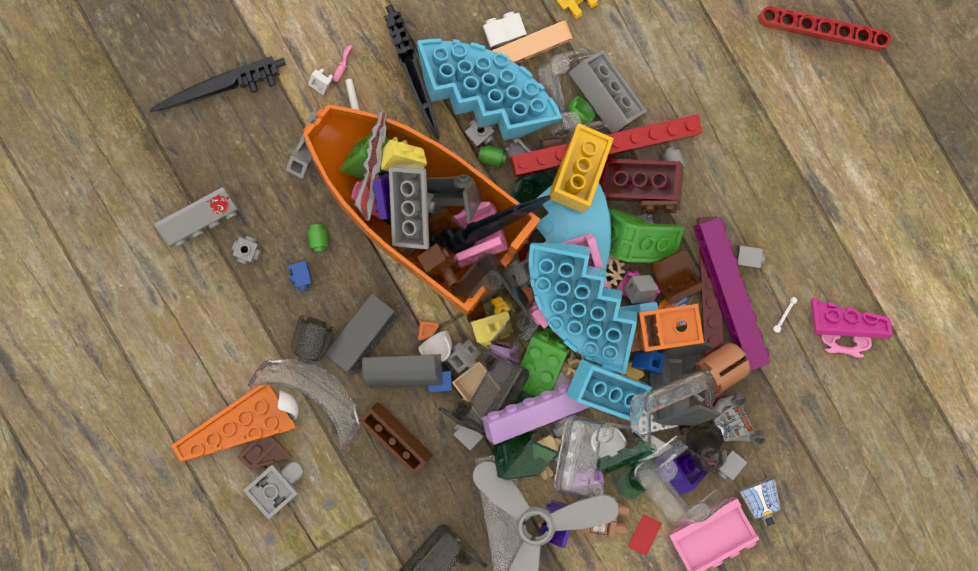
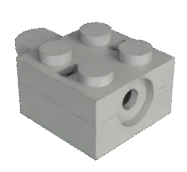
M293 461L281 470L274 463L243 491L269 520L300 492L294 483L303 476L304 468L299 462Z

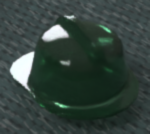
M545 173L520 176L511 188V197L520 204L537 199L553 184L554 180Z
M649 460L632 463L618 478V493L626 499H634L640 496L657 482L659 478L658 467Z

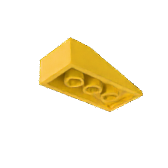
M578 123L549 193V196H551L550 200L584 213L591 206L614 138Z

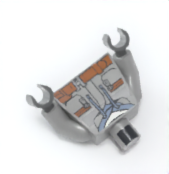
M737 392L735 395L720 398L712 409L720 412V416L712 419L714 423L704 428L709 438L720 433L724 441L754 442L756 445H763L765 438L759 437H762L764 433L762 430H758L755 434L753 433L754 429L742 408L746 401L745 398L741 399L742 394Z

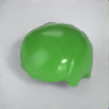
M580 96L572 100L568 106L569 117L575 124L580 123L587 126L596 116L591 105Z

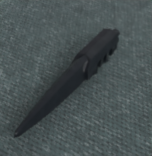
M393 5L386 6L388 15L384 16L397 50L399 64L401 67H404L422 113L434 136L439 140L440 136L433 110L416 62L418 58L401 12H395Z
M270 56L214 76L152 107L150 112L195 102L228 90L231 91L238 88V86L245 88L246 85H249L251 93H255L258 91L256 82H262L265 78H267L269 87L275 86L274 75H280L278 68L286 65L285 59L281 58L274 61L273 57Z
M547 195L495 213L475 223L473 221L467 224L465 229L460 226L458 227V232H454L449 226H446L443 229L445 234L441 235L440 240L435 238L433 234H429V248L437 243L443 248L446 247L450 253H459L474 246L475 242L529 214L550 200L551 196Z

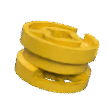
M516 292L491 300L492 305L495 307V315L521 307L520 303L516 300Z

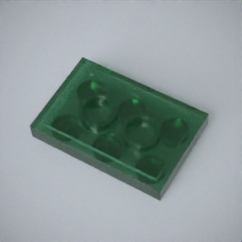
M641 440L635 443V447L631 449L626 447L617 451L618 454L615 456L607 455L600 458V462L596 463L599 472L607 475L658 453V450L652 442Z

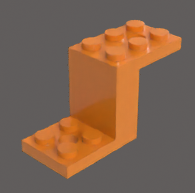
M698 304L637 312V324L631 352H646L704 343ZM680 320L686 323V329L683 332H679L676 329V323Z

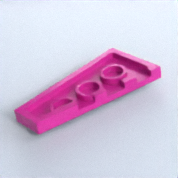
M816 298L811 300L814 334L891 338L893 335L891 321L888 317L869 312L860 313L850 307H847V309L837 307L835 303H822Z

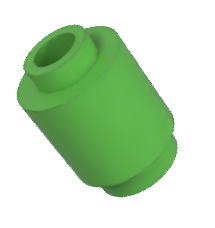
M486 145V147L481 146L478 161H481L482 164L500 168L501 164H505L507 153H503L504 149L489 145Z
M325 224L310 225V230H308L310 249H314L315 253L325 252V248L329 247Z

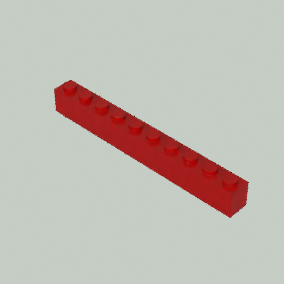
M696 114L607 134V136L614 138L608 156L698 136L703 133L699 115ZM569 143L512 156L509 160L513 177L559 168Z

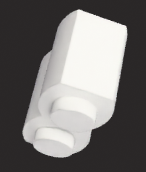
M513 11L504 14L502 19L496 20V18L485 21L486 24L483 25V30L490 49L527 36L519 13L515 14Z

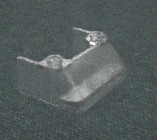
M587 48L555 55L538 66L539 84L541 83L545 87V92L550 98L552 97L562 116V120L548 125L549 132L553 136L563 137L572 135L577 124H582L578 113L565 111L558 75L564 74L569 70L571 60L593 55L592 51ZM601 120L583 124L593 130L607 127L606 122Z
M707 370L691 372L635 395L630 402V428L649 445L651 444L652 412L690 396L691 402L696 406L702 405L713 410V376Z
M579 416L568 417L564 425L554 479L555 490L581 498L603 494V484L600 481L594 480L600 442H609L613 438L615 428L629 430L630 426L607 420Z
M677 436L638 465L634 474L673 525L680 526L707 520L729 501L718 489H715L699 503L694 504L690 508L669 482L676 476L678 471L677 465L673 460L688 448Z

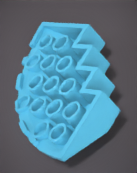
M441 39L417 41L425 86L431 102L449 98L455 115L474 111L479 128L498 124L503 140L522 137L562 120L556 103L545 92V87L541 83L539 84L532 77L533 74L522 65L518 66L509 60L508 56L485 49L486 46L471 42V44H467L453 39V41H441Z
M598 182L591 206L584 213L552 200L544 203L543 206L549 213L540 220L536 227L546 239L544 243H561L591 233L595 237L603 268L607 269L612 242L611 216L606 196L600 183ZM552 185L537 198L549 195Z
M531 243L529 252L530 282L538 308L546 318L550 328L558 334L571 350L577 351L590 362L592 360L608 370L626 374L637 324V312L619 309L622 291L604 287L606 269L588 266L591 247L563 243Z

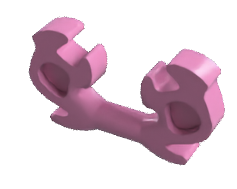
M820 335L821 341L830 347L824 348V351L828 353H843L856 358H862L864 355L859 352L866 351L872 346L871 337L852 336V341L856 345L854 347L838 345L835 342L841 336Z

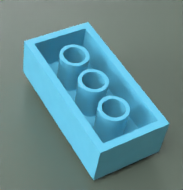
M581 359L566 395L576 402L639 424L654 388L637 379Z

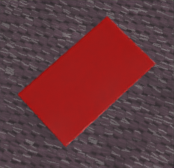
M643 514L627 547L646 556L662 523Z

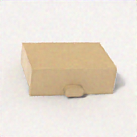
M482 359L452 382L463 396L461 401L468 409L471 407L481 421L482 417L487 416L492 411H498L512 399Z

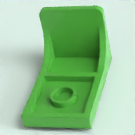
M540 325L532 336L512 388L533 398L539 396L544 391H552L554 389L563 364L571 350L553 332L549 325L545 328Z

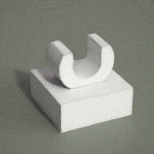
M315 69L311 74L308 85L324 95L329 88L333 75L330 74L329 77L323 75L324 69L319 71Z

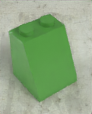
M378 130L376 136L371 141L372 152L368 161L369 172H372L373 166L377 163L375 149L379 136ZM372 131L354 145L339 169L341 172L362 180L365 178L363 175L367 173V170L363 164L368 157L366 149L369 148L368 140L372 136ZM385 137V144H382L381 149L390 141L387 137ZM380 166V172L377 174L382 176L389 171L382 170Z

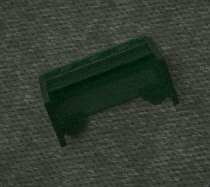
M522 390L511 404H518L526 398H534L536 396ZM538 428L495 445L493 444L497 476L503 480L538 476L544 472L547 465L558 453L554 449L531 440V436L537 432Z

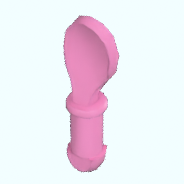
M348 45L343 51V62L338 63L339 65L332 78L334 82H339L345 68H347V57L353 48L352 45Z

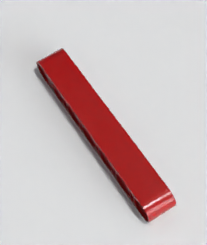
M773 6L765 7L758 16L759 23L764 27L874 51L883 50L891 42L890 34L884 30ZM764 13H770L772 15V20H766L764 18ZM784 16L790 18V25L783 22ZM807 21L810 25L809 29L803 28L801 22ZM820 25H826L828 33L822 32ZM839 29H844L847 32V36H841ZM858 33L865 35V41H861L858 38ZM877 37L883 38V45L877 43Z

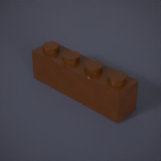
M379 402L371 407L359 420L413 475L433 456Z

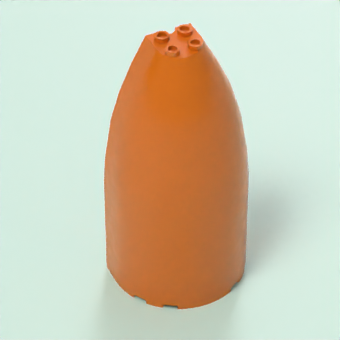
M330 104L325 109L322 107L315 116L318 119L313 124L309 122L304 128L303 137L312 160L330 193L342 210L379 248L467 316L470 310L472 311L477 306L480 299L487 294L516 256V252L521 250L541 219L530 212L503 228L508 249L461 268L460 271L455 273L460 285L453 290L448 289L445 281L440 282L427 274L420 263L418 256L425 252L426 249H418L410 256H407L397 246H392L391 217L380 219L371 215L370 220L367 221V212L363 210L360 212L354 206L355 201L351 198L357 181L361 183L362 179L339 170L354 145L372 131V128L377 124L379 115ZM383 116L381 117V122L378 131H380L382 127ZM386 118L385 137L389 140L396 137L398 142L407 140L408 145L424 149L427 165L424 167L426 169V178L469 175V177L474 179L481 192V202L492 203L496 207L497 213L520 204L465 160L438 142L404 124ZM445 206L453 216L465 210V206Z

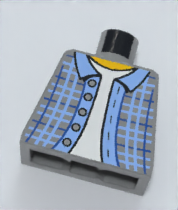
M770 477L737 489L754 519L762 517L765 526L776 523L773 513L780 510V503L774 478Z

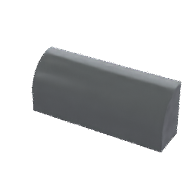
M371 294L325 355L346 372L354 375L362 365V358L370 355L400 314L377 296Z
M441 354L362 358L364 381L370 388L443 385Z

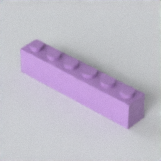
M562 384L557 389L544 391L539 396L526 398L523 402L508 405L503 410L492 411L487 416L482 417L487 439L495 445L587 409L590 406L576 402L567 396L566 393L570 384Z

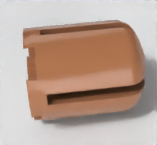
M733 343L725 344L694 364L697 365L695 376L702 388L706 386L713 392L710 395L717 396L748 376L750 362L748 358L741 360L746 353L738 345Z

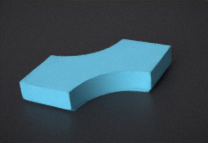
M656 302L624 306L619 309L644 312L657 310L658 305Z

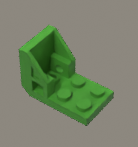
M608 208L611 216L612 242L610 253L617 259L626 262H657L678 251L684 231L683 226L675 224H649L641 217L614 208Z

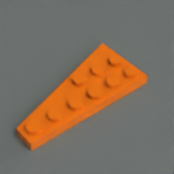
M266 380L172 444L171 447L179 460L185 462L298 428L288 412L278 409L279 398Z

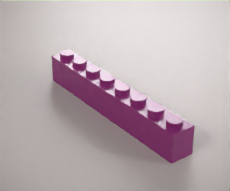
M718 217L694 225L693 229L732 343L738 345L746 353L741 360L749 359L750 371L769 364V352L764 346L763 334L758 329L757 317L752 311L750 296L745 291V282L739 273L738 261L733 256L732 244L727 238L724 222Z

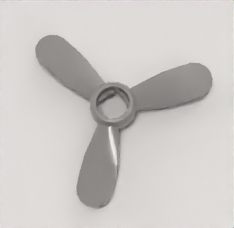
M485 461L480 463L473 472V480L476 486L495 505L518 520L517 531L523 542L510 571H539L541 545L548 543L556 531L586 529L607 524L615 520L618 515V502L609 494H599L581 499L551 513L543 507H531L517 485L496 464ZM539 514L545 519L549 532L546 531L542 536L534 538L528 533L524 523L530 517Z

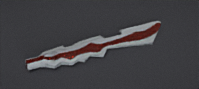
M379 112L377 124L372 128V136L368 140L369 148L366 149L368 157L363 164L367 173L355 201L357 208L367 221L370 220L375 198L373 180L375 179V174L380 172L382 144H385V121L387 117L385 112Z

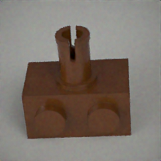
M436 243L418 256L425 272L440 282L445 281L448 289L453 290L460 285L455 276V273L461 270L458 265L460 261L454 252L450 253L446 247L443 248Z

